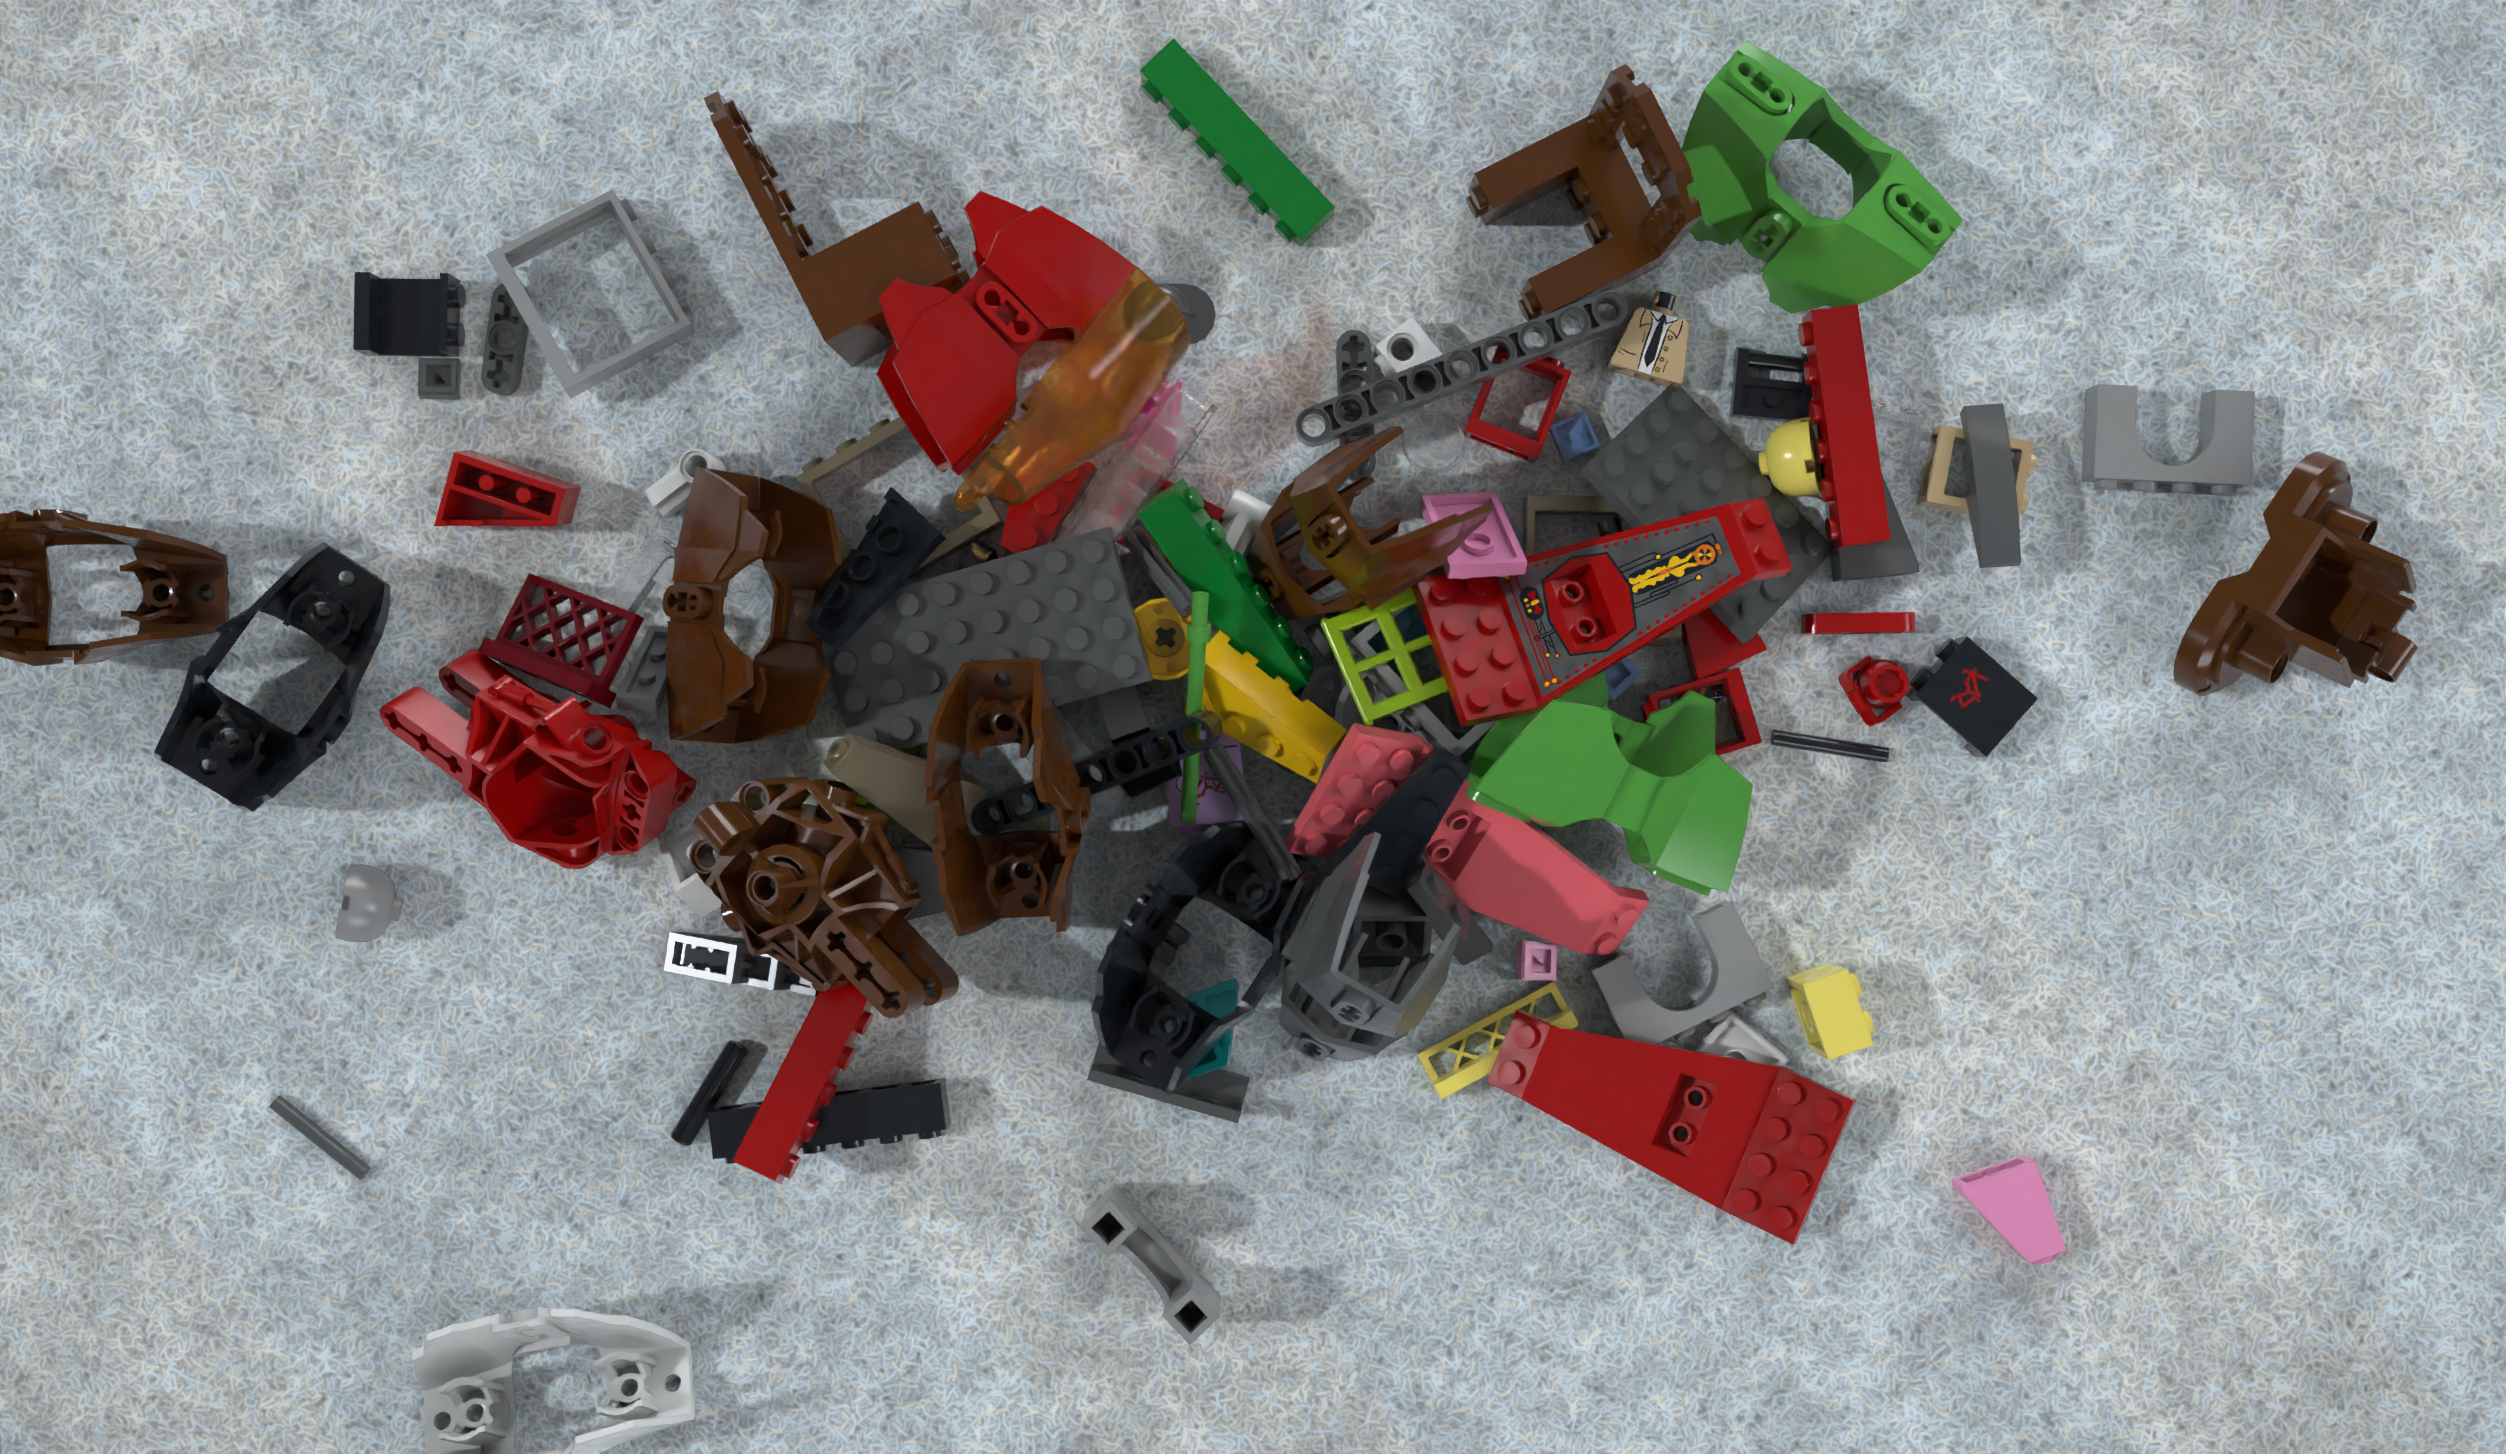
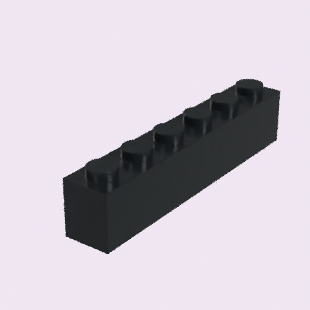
M945 1078L835 1092L829 1105L821 1106L815 1118L819 1121L815 1134L808 1143L803 1141L800 1147L803 1150V1154L823 1152L826 1150V1145L841 1143L842 1149H851L864 1146V1140L879 1138L880 1144H891L903 1141V1135L918 1133L919 1139L942 1136L941 1130H946L951 1124ZM763 1101L720 1106L707 1112L713 1159L725 1158L726 1164L735 1163L732 1160Z

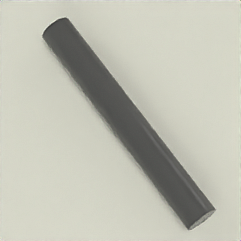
M281 1095L269 1106V1108L359 1180L364 1178L371 1169Z

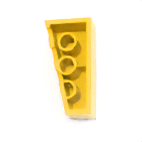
M1219 630L1210 642L1206 644L1202 710H1210L1217 714L1222 723V732L1229 737L1236 739L1262 755L1318 784L1346 737L1348 730L1310 700L1300 701L1296 698L1286 681L1279 676L1275 680L1256 666L1259 660L1247 651L1243 655L1228 644L1231 638ZM1187 697L1185 701L1184 712H1186Z

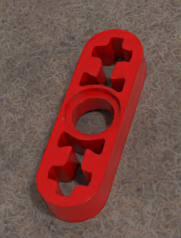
M1915 612L1802 614V634L1915 632Z

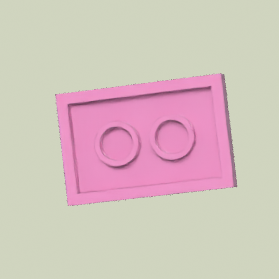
M1496 492L1421 495L1419 508L1426 525L1455 513L1459 516L1488 503L1492 508L1486 521L1474 530L1453 554L1446 558L1443 567L1448 579L1525 575L1527 567L1526 557Z

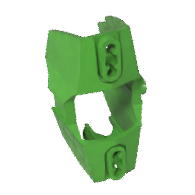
M1745 41L1703 90L1684 139L1682 151L1691 167L1694 182L1686 185L1689 199L1695 197L1699 201L1702 216L1689 232L1696 241H1713L1723 246L1727 243L1731 246L1736 239L1739 240L1749 255L1762 259L1766 263L1761 272H1763L1762 279L1769 291V302L1778 305L1790 314L1826 305L1833 308L1861 304L1898 287L1921 273L1935 258L1936 254L1954 231H1956L1963 219L1901 151L1888 146L1876 136L1873 137L1843 112L1844 109L1829 96L1825 88L1817 85L1764 50ZM1810 139L1809 143L1816 145L1846 171L1847 175L1851 173L1853 205L1850 212L1839 220L1814 216L1777 185L1770 168V160L1782 141ZM1762 234L1768 237L1765 241L1760 238Z
M1603 671L1559 699L1552 700L1547 706L1534 714L1496 721L1469 760L1471 770L1465 780L1469 782L1470 786L1466 796L1472 800L1524 822L1531 823L1533 820L1534 823L1545 827L1563 828L1578 821L1596 818L1605 819L1622 826L1632 863L1644 867L1647 871L1658 877L1702 895L1709 896L1711 889L1728 892L1741 852L1748 821L1753 784L1715 753V700L1690 689L1670 705L1651 712L1646 721L1639 722L1624 717L1606 706L1609 699V691L1606 682V672ZM1614 733L1619 734V741L1617 743L1614 737Z

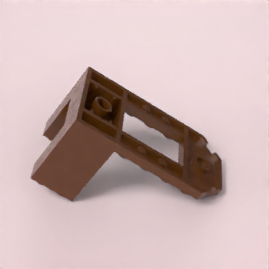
M1626 64L1610 71L1587 117L1474 173L1468 189L1470 195L1466 197V202L1472 215L1475 218L1481 216L1485 225L1567 184L1570 189L1566 190V194L1571 206L1575 211L1581 210L1587 221L1584 224V230L1593 247L1529 278L1520 293L1522 299L1518 301V305L1527 322L1599 293L1612 291L1660 267L1702 216L1699 201L1695 197L1689 199L1686 186L1694 182L1691 167L1652 90L1644 82L1636 86L1632 82L1635 79L1634 72ZM1624 136L1632 149L1637 148L1644 160L1641 167L1650 186L1656 185L1661 194L1653 207H1651L1620 146Z
M719 91L704 98L710 113H714L710 115L712 123L823 340L851 367L889 349L894 339L886 323L878 297L896 278L926 287H944L953 294L971 280L966 270L958 272L957 269L962 267L957 258L959 255L948 235L943 238L940 237L939 233L943 232V229L932 209L925 212L919 201L812 255L808 248L814 244L803 223L798 226L796 225L791 215V212L796 210L795 205L786 189L779 192L773 178L779 176L770 157L765 155L761 146L757 145L752 135H749L753 130L743 111L739 110L733 99L727 102Z

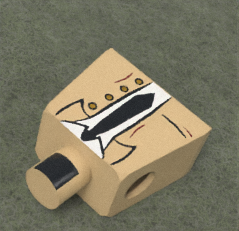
M1657 291L1651 310L1636 307L1606 364V370L1668 387L1673 383L1672 386L1678 388L1682 384L1689 322L1673 317L1678 301L1676 295Z

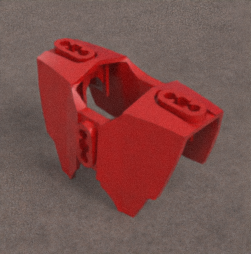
M979 191L963 208L970 223L976 251L972 254L977 265V272L971 280L953 294L944 287H926L896 278L878 297L886 323L894 340L887 350L876 376L907 429L936 469L945 472L950 468L958 476L1000 434L1006 426L1004 422H1008L1015 415L1017 402L1016 376L1019 359L1038 341H1054L1055 343L1080 345L1087 335L1096 330L1136 286L1130 280L1135 273L1136 266L1105 242L1080 226L1042 205L1028 211L983 191Z

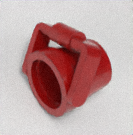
M1870 654L1847 668L1838 677V681L1852 706L1860 714L1865 724L1870 727L1882 723L1900 710L1903 706L1899 701L1906 695L1909 689V678L1901 667L1887 659L1873 660ZM1856 671H1858L1857 674H1856V676H1855V678H1854V680H1853V678H1852L1851 675H1852L1853 673H1855ZM1873 709H1886L1878 716L1873 711Z

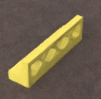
M1554 981L1541 986L1417 1053L1441 1099L1490 1074L1502 1045L1501 1043L1494 1047L1496 1038L1504 1040L1506 1036L1498 1033L1502 1018L1510 1013L1514 1014L1516 1010L1529 1004L1527 1013L1532 1015L1536 999L1549 992L1552 994L1555 1002H1557L1556 1004L1560 1012L1547 1019L1535 1017L1559 1027L1574 1029L1579 1026L1573 1012L1567 1007ZM1495 1022L1493 1031L1483 1029ZM1475 1032L1491 1036L1487 1051L1480 1055L1464 1051L1468 1036ZM1461 1040L1459 1050L1449 1047ZM1441 1050L1457 1054L1453 1069L1438 1077L1428 1057ZM1462 1056L1471 1059L1460 1065Z

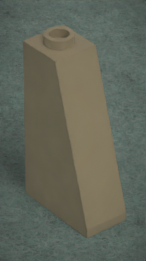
M847 732L842 739L836 740L828 749L827 758L823 762L832 775L931 846V842L937 836L933 806H925L927 796L925 788L927 759L851 732ZM961 772V786L965 816L967 818L988 791L972 775Z

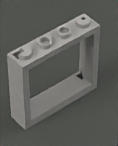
M613 189L486 254L570 399L694 333L690 321L696 318L685 298L677 301L670 289L676 286L673 277L665 264L660 267L656 265L651 256L657 252L646 231L638 234L632 221L638 219L633 208L626 198L619 201ZM614 216L675 323L575 375L513 268Z
M1443 565L1429 571V576L1446 574ZM1408 607L1392 612L1394 619H1396L1400 614H1402ZM1376 619L1348 644L1355 662L1377 654L1368 644L1381 632ZM1387 663L1360 672L1361 675L1365 673L1375 684L1373 688L1382 700L1407 691L1405 683ZM1423 702L1400 711L1401 720L1413 732L1419 731L1431 745H1436L1458 757L1462 756L1496 723V721L1477 724L1458 741Z

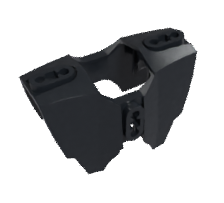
M325 542L308 551L251 607L218 626L215 630L221 634L206 655H200L190 662L179 700L157 744L154 757L163 763L171 765L244 811L254 812L265 801L273 799L303 770L327 753L326 742L333 745L350 722L357 688L382 638L390 607V585ZM343 571H349L354 575L355 580L350 584L342 586L339 574ZM326 605L330 608L331 613L322 615L318 613L316 606ZM257 612L272 615L284 621L283 624L285 626L291 625L307 633L324 646L323 650L328 653L329 651L332 652L345 665V670L330 692L296 735L278 727L208 682L209 677ZM233 731L238 734L239 738L227 742L225 740V732ZM212 759L217 763V768L215 770H207L203 767L202 761Z
M1227 822L1213 824L1201 836L1182 842L1163 861L1158 872L1144 886L1153 893L1150 897L1143 893L1130 909L1127 920L1133 925L1130 926L1121 920V924L1113 940L1107 946L1106 953L1097 970V994L1092 1004L1091 1012L1095 1030L1106 1052L1157 1088L1171 1095L1228 1031L1256 1011L1255 1008L1275 977L1279 976L1283 957L1280 952L1289 936L1319 866L1300 854L1291 853L1301 868L1302 874L1292 882L1286 883L1280 878L1276 870L1273 869L1271 862L1247 824ZM1262 888V897L1258 900H1251L1252 892ZM1196 897L1216 905L1273 944L1272 955L1266 960L1237 1004L1235 1011L1221 1019L1184 998L1159 980L1149 969L1155 952L1180 913ZM1171 1019H1175V1029L1172 1032H1167L1166 1023ZM1154 1051L1157 1055V1061L1153 1066L1148 1067L1144 1063V1057L1147 1053Z

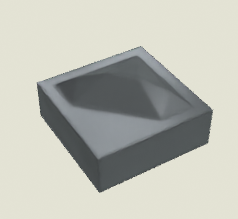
M419 358V398L460 400V359Z

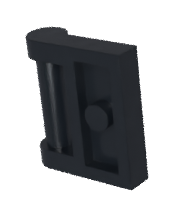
M1736 347L1729 417L1781 422L1810 417L1809 402L1812 401L1811 385L1807 386L1804 379V363L1808 362L1807 354L1802 353L1801 357L1750 352L1749 348ZM1748 368L1798 372L1799 382L1748 377Z

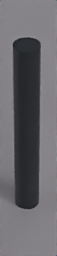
M1773 730L1770 744L1885 763L1889 758V747Z

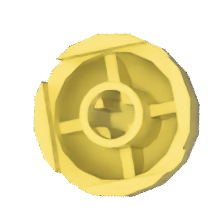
M1810 417L1782 423L1772 430L1768 436L1766 451L1759 452V466L1762 476L1769 475L1773 486L1783 494L1790 496L1820 494L1821 464L1816 461L1815 442L1813 439H1817Z

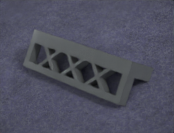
M1099 1040L1087 1080L1238 1123L1250 1077L1223 1069L1212 1071L1194 1079L1189 1074L1174 1092L1168 1095L1110 1056ZM1154 1051L1147 1053L1144 1057V1063L1148 1067L1153 1066L1157 1061V1055Z

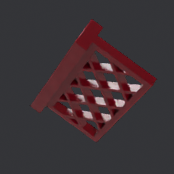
M529 573L495 641L485 637L478 651L503 665L611 708L617 694L609 690L644 618L631 611ZM538 586L542 587L545 600L532 606L531 600ZM569 599L571 610L558 617L556 605ZM596 609L598 621L585 627L583 615ZM547 611L549 622L536 629L534 617ZM623 619L627 620L621 634L612 638L610 626ZM574 621L576 633L563 639L561 627ZM525 623L527 634L516 641H511L517 627ZM601 631L603 644L590 650L588 638ZM552 634L554 645L541 651L539 640ZM578 644L581 656L567 662L565 651ZM606 654L607 662L600 676H598L594 672L592 661Z

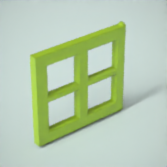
M1412 587L1371 612L1365 605L1331 619L1323 618L1320 623L1363 722L1367 726H1372L1373 721L1449 692L1443 676L1423 684L1410 655L1414 651L1432 645L1429 635L1427 634L1405 643L1392 612L1417 603ZM1376 619L1389 650L1355 662L1342 632ZM1394 660L1407 691L1373 703L1360 672Z

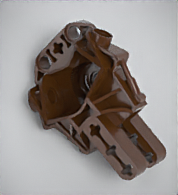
M786 776L748 781L739 788L729 801L715 802L706 807L692 824L700 836L690 848V862L703 883L722 902L721 914L725 924L734 932H742L747 949L752 956L768 954L791 967L793 973L811 982L813 988L817 991L833 990L846 986L850 981L879 1013L888 1018L900 1017L918 1010L922 1005H934L955 996L959 988L958 975L916 929L905 920L922 899V896L918 892V882L914 878L909 877L898 853L893 852L885 836L888 817L882 812L857 804L858 792L840 781L828 779L811 781L807 777ZM784 783H790L791 786L787 788ZM762 790H763V791L765 792V794H766V803H765V805L763 804V802H762V800H761V791H762ZM810 795L818 802L817 806L803 803ZM713 849L718 854L717 861L714 858ZM778 857L789 858L799 865L803 873L801 874L797 867L789 862H776ZM770 879H772L775 884V892L773 891L770 885ZM802 892H804L805 895L801 903L791 911L790 906L796 903Z

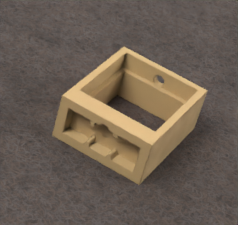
M1941 424L1931 429L1917 505L1969 515L1965 498L1944 494L1954 441L1965 443L1963 428ZM2009 437L2011 452L2015 453L2013 468L2018 515L2020 517V514H2024L2028 505L2029 494L2025 491L2027 476L2030 477L2034 471L2036 455L2032 453L2034 442Z

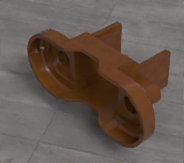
M2316 451L2302 459L2288 475L2263 513L2270 536L2269 541L2248 572L2218 580L2188 626L2178 648L2174 663L2173 676L2177 685L2199 696H2207L2232 685L2244 672L2272 685L2281 677L2290 662L2348 688L2351 687L2354 679L2366 684L2369 680L2367 673L2387 682L2394 683L2397 681L2418 649L2413 641L2399 634L2397 629L2406 612L2409 610L2414 613L2417 608L2414 600L2400 595V592L2404 591L2413 594L2417 585L2411 564L2407 559L2369 544L2377 530L2378 520L2350 508L2353 488L2348 467L2344 461Z

